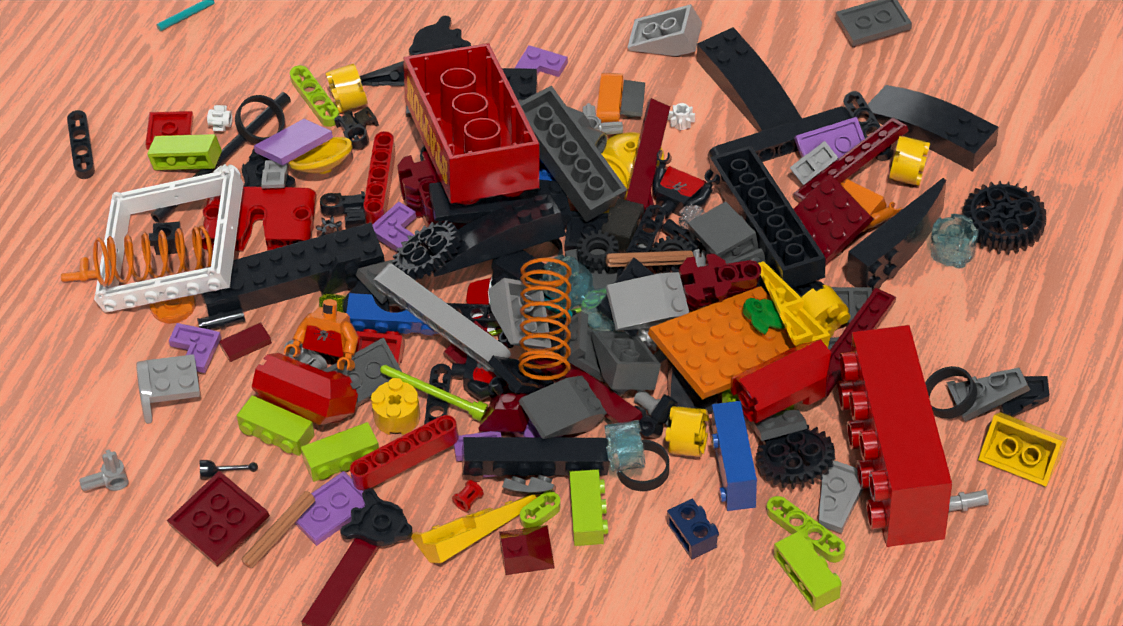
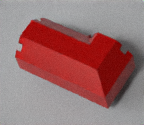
M821 339L799 344L732 377L731 392L733 396L738 395L745 418L749 422L754 421V423H757L800 401H803L802 404L810 405L824 398L830 379L831 351Z
M281 353L267 354L263 358L267 360L264 365L259 364L255 369L251 387L253 391L258 393L256 395L257 398L314 423L323 425L340 422L344 417L350 416L355 411L358 393L356 389H352L350 383L353 382L347 375L337 371L325 372Z

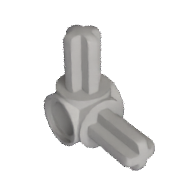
M590 103L583 106L582 111L592 128L606 134L623 133L622 122L601 123V119L596 116L595 106Z
M109 449L106 450V454L102 455L104 463L102 468H100L101 472L79 479L83 491L103 485L106 486V489L118 491L128 485L123 462L118 459L115 451L111 452Z

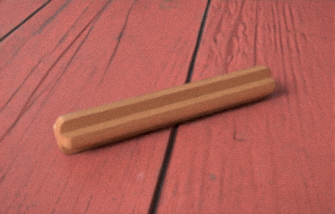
M690 250L609 253L606 256V264L608 267H626L628 262L634 257L644 266L682 265L687 257H694Z
M304 491L242 557V562L247 567L253 568L315 502L314 496L310 492Z

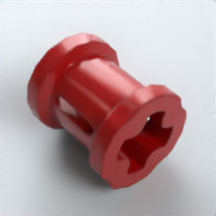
M468 480L465 483V487L459 493L452 496V501L460 510L468 512L471 509V504L477 498H481L484 492L479 484Z

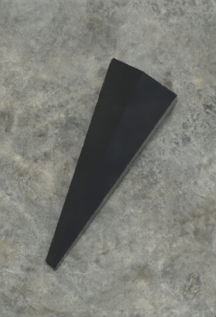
M452 43L426 53L455 49V45ZM404 61L359 76L362 86H404Z

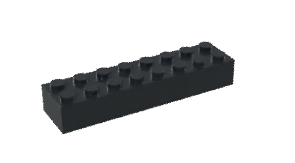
M750 145L710 157V170L713 171L711 179L713 180L716 174L720 176L721 181L716 187L725 201L756 232L758 249L763 250L766 264L791 288L825 278L826 257L753 147Z
M372 223L233 260L230 288L201 293L208 316L215 315L218 311L223 313L240 309L241 307L243 312L318 292L321 286H325L327 282L326 275L332 268V263L338 255L358 250L362 268L385 262L384 254Z

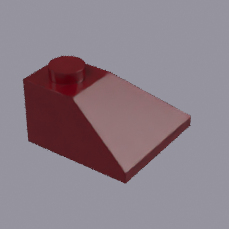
M508 393L493 397L478 427L479 432H524L530 418L519 403V400L527 395Z
M548 525L499 532L506 575L555 568Z

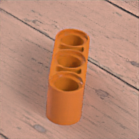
M601 73L597 105V117L601 119V123L620 121L623 92V74Z

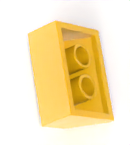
M999 412L993 416L978 460L1047 486L1060 462L1068 438Z

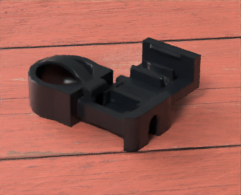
M369 107L360 110L354 116L352 111H347L344 113V116L341 117L339 115L334 119L337 128L340 126L343 128L345 138L351 140L353 149H360L368 144L369 136L366 128H364L366 123L371 124L372 122L375 126L379 125L376 116Z
M361 191V194L341 196V193L324 194L320 198V211L327 216L347 214V217H345V229L366 224L364 214L365 193ZM327 203H336L337 205L327 206V205H325V204H327Z

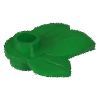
M748 298L744 302V315L764 335L769 327L785 328L773 301Z

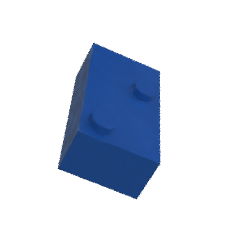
M741 401L712 404L713 448H715L722 487L719 488L720 500L726 503L727 511L756 508L757 477Z

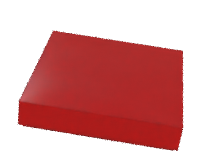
M193 111L149 112L146 149L149 150L155 136L192 135Z

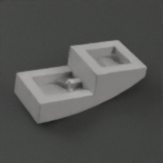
M824 141L792 165L790 169L799 181L805 185L839 158Z
M272 160L265 161V169L262 173V188H284L287 181L288 163L281 165Z

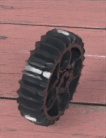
M999 181L998 185L990 182L989 187L982 184L981 190L975 188L974 193H969L968 199H965L962 209V225L964 226V232L968 233V239L974 238L973 243H981V249L989 247V252L995 249L998 250V254L1001 251H1006L1009 255L1010 250H1014L1018 254L1019 248L1026 251L1028 246L1033 247L1035 242H1039L1040 237L1043 235L1047 220L1044 202H1040V196H1034V190L1027 192V186L1020 188L1019 183L1014 186L1010 185L1009 181L1007 184H1002Z

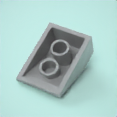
M691 4L637 18L634 21L627 48L629 51L670 56L690 54L696 51L702 21Z
M679 272L658 273L609 284L605 287L616 331L650 328L689 313Z
M503 278L488 289L491 311L510 344L520 346L519 341L524 336H527L519 327L524 320H527V318L520 314V308L527 304L520 298V293L528 287L521 283L520 280ZM527 282V283L532 284V285H540V284H535V283H532V282ZM531 290L525 293L527 299L545 301L543 290ZM530 306L524 310L525 314L530 316H547L546 306ZM538 321L524 325V329L537 333L549 332L548 322ZM530 338L524 341V345L538 349L551 348V340L549 338Z

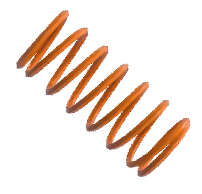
M202 225L199 227L194 226L192 229V242L197 259L195 270L204 268L202 263L201 230L207 242L208 267L211 266L213 252L210 236ZM177 228L175 243L180 260V267L177 272L179 274L182 273L183 269L185 272H189V269L185 264L183 232L180 228ZM160 230L158 234L159 250L163 262L160 276L155 275L151 267V248L148 234L146 232L142 233L141 245L146 263L143 278L138 277L133 266L132 239L129 234L125 235L124 248L129 265L126 280L121 279L116 269L114 239L111 236L107 238L106 248L105 242L100 237H97L93 247V259L99 283L103 287L109 286L114 277H116L120 283L127 284L132 275L139 282L145 281L149 272L154 278L163 277L166 271L170 275H174L168 265V244L165 232ZM99 242L105 261V281L100 274L98 263Z
M537 258L528 261L520 269L522 275L520 277L521 283L528 288H525L520 293V298L527 303L520 308V314L527 318V320H524L519 327L527 336H524L519 341V345L527 350V352H524L519 357V370L525 376L532 379L553 380L566 375L571 369L570 363L567 361L571 354V348L567 344L571 339V332L567 327L571 323V316L568 313L571 307V299L568 297L571 292V283L568 279L572 273L569 265L559 259ZM554 262L563 265L567 269V274L562 276L557 272L541 269L525 273V269L532 263ZM532 274H550L560 279L540 281L528 276ZM525 279L528 280V281H530V282H532V283L540 284V285H532V284H529V283L525 282ZM566 283L567 290L564 293L555 287ZM531 290H550L562 296L549 301H533L527 299L525 293ZM565 298L567 306L564 309L554 303L560 302ZM542 305L559 309L562 312L552 316L535 317L525 314L524 310L530 306ZM564 314L566 316L565 325L557 320H553ZM541 321L556 324L561 328L552 332L537 333L525 330L524 325L530 322ZM563 330L566 332V339L564 341L553 336ZM530 338H549L561 344L551 348L538 349L525 346L524 341ZM563 346L566 348V355L564 357L552 352ZM536 358H552L559 360L551 364L543 365L527 363V361ZM561 363L566 365L564 372L552 376L530 374L523 368V365L534 369L551 368Z

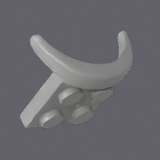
M194 354L144 360L136 363L142 411L147 424L152 422L150 403L200 397Z

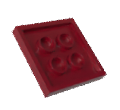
M831 174L794 208V211L826 257V265L874 220Z
M219 470L167 522L211 562L219 566L270 514Z

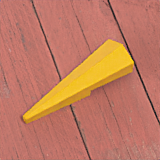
M764 261L759 262L761 277L793 344L797 346L821 339L828 348L831 335L803 308L804 300Z
M529 494L516 501L505 502V505L496 509L486 508L456 518L441 526H432L431 530L424 533L414 532L411 538L430 563H442L520 515L521 509L536 499L535 494Z

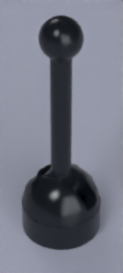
M200 460V479L212 478L219 470H250L255 472L258 469V465L255 462H251L249 465L216 466L211 460Z

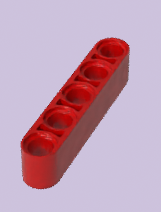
M387 131L377 133L373 142L364 200L366 223L371 222L372 225L387 212L396 152L394 136Z
M450 415L440 416L352 462L350 473L354 487L358 490L372 488L457 443L459 433L455 418Z

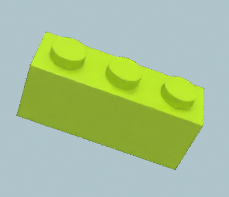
M216 134L155 136L147 155L154 170L213 169L217 164L222 149Z
M253 395L236 415L239 429L244 434L260 438L266 444L278 446L286 453L300 456L302 454L301 446L309 444L315 436L312 421Z
M366 422L301 446V451L307 470L313 482L320 479H326L336 473L350 470L352 462L378 449L379 444L369 423Z
M599 470L570 471L574 546L604 544V534H608L607 519H602V514H607L606 499H601V494H605L604 479H599Z
M798 531L774 543L775 560L814 611L840 598L842 582L839 576L830 571L825 558L816 553L808 537L805 538Z

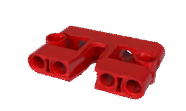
M243 187L235 251H244L252 234L253 223L257 220H263L267 251L310 239L311 232L314 229L313 217L316 192L310 188ZM221 195L207 198V204L203 209V226L210 236L212 251ZM202 231V248L208 250L206 238Z

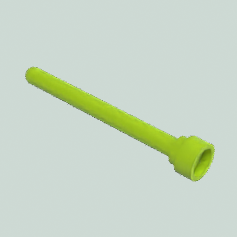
M382 365L380 368V372L386 376L400 378L402 382L408 383L420 391L468 411L472 419L479 422L482 421L488 408L486 403L481 401L471 403L387 365Z

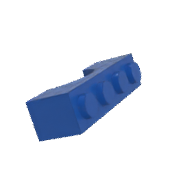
M349 293L346 313L350 316V323H352L355 331L372 329L380 333L398 331L402 334H409L411 332L424 335L439 334L407 310L397 313L387 312L377 306L371 294Z

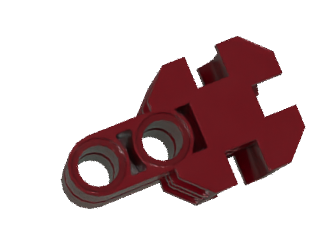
M428 151L422 152L424 161L414 163L412 156L409 155L403 157L397 167L402 199L406 200L407 207L416 212V217L423 218L425 226L429 227L431 222L436 225L438 221L434 220L428 186L430 183L441 181Z
M716 254L706 255L708 263L706 266L697 267L694 256L687 257L679 268L689 313L698 310V307L709 306L717 302L720 303L727 298L756 288L761 275V266L756 261L747 260L726 264V261Z

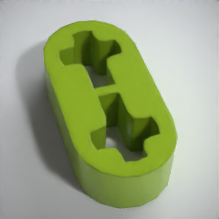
M551 491L545 492L524 506L520 511L521 525L524 528L541 526L557 515L561 509L559 495ZM528 515H529L530 517H534V516H535V519H532V518H528V519H527V516H528Z

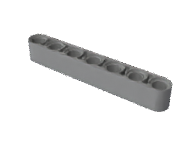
M388 263L373 279L374 285L381 292L491 372L494 369L488 362L493 355L505 358L511 356L508 348L393 264Z

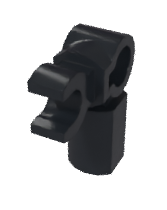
M664 394L651 413L652 417L647 415L643 407L634 406L642 412V419L636 423L641 433L651 438L660 437L663 432L662 424L666 423L670 417L671 407H676L678 402L671 396Z

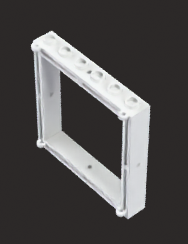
M222 169L220 172L122 193H113L104 242L107 248V238L111 236L114 239L116 269L119 275L121 274L125 250L124 237L128 232L131 214L220 195L221 198L211 267L119 286V281L116 277L106 287H103L97 280L94 300L104 313L230 288L244 184L235 169ZM102 251L99 269L100 274L103 280L105 281V261Z

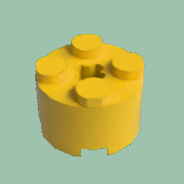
M354 63L325 73L339 113L368 104Z
M899 136L889 178L920 186L923 173H919V171L923 172L927 157L923 155L927 156L930 143Z
M823 285V289L818 291L811 289L802 296L804 300L803 308L831 335L830 338L834 335L835 330L850 320L851 315L848 313V307L831 286Z
M392 378L389 382L380 385L371 394L374 422L380 431L390 435V432H401L403 435L412 431L419 424L420 406L418 393L412 385L402 382L400 378Z
M672 406L670 410V420L672 423L671 427H667L665 440L669 442V453L702 457L708 440V433H706V425L704 424V421L709 422L707 409Z

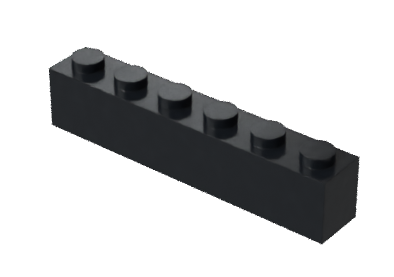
M463 437V475L570 476V471L599 470V476L608 475L610 465L608 438Z

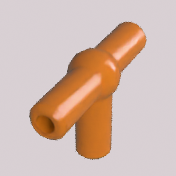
M87 257L80 258V271L61 274L62 282L79 280L85 282L89 279H97L95 270H89V259Z

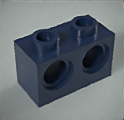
M693 498L667 510V525L691 560L717 548L718 529L714 523L710 524L705 510L701 505L698 506Z

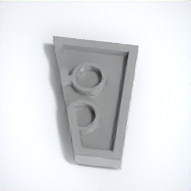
M833 460L834 466L828 467L829 474L822 473L819 523L827 529L842 534L863 489H861L858 481L857 468Z

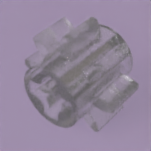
M691 204L689 207L685 206L679 212L681 215L679 218L680 226L683 229L687 228L689 230L688 222L704 214L705 211L698 205L693 206Z

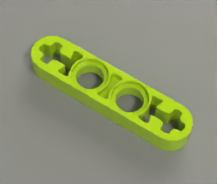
M302 65L293 67L290 70V79L295 89L322 125L326 127L335 126L334 119L339 116L338 108L308 68ZM307 87H314V88H315V89H314L313 91H311V92L305 91V88H307ZM318 100L325 101L322 105L314 104Z
M774 496L768 500L767 515L771 520L790 534L800 531L805 538L808 537L810 539L808 535L812 532L820 533L822 537L819 540L810 539L816 553L822 555L829 562L836 563L843 560L846 546L839 537L784 497ZM780 506L782 507V510H780V509L773 510V507H775V508H779ZM799 518L803 521V524L793 526L790 520Z

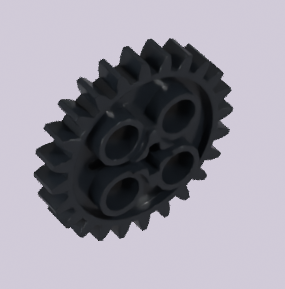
M438 221L436 225L431 222L429 227L424 225L421 231L415 230V235L407 236L408 241L401 242L402 247L396 249L398 253L393 255L395 260L392 261V264L414 280L417 277L422 279L425 274L430 276L433 270L439 271V266H446V260L453 259L451 254L457 253L458 250L456 248L461 246L459 242L462 240L461 234L453 223L449 224L448 221L444 223Z
M807 425V429L764 440L763 445L758 446L759 452L756 453L757 466L760 469L761 476H765L767 482L772 480L774 486L780 482L782 488L791 484L792 489L796 487V484H800L804 488L805 482L813 485L814 478L822 480V473L829 474L828 467H833V460L836 459L831 437H826L825 431L819 433L818 427L810 430L809 425Z

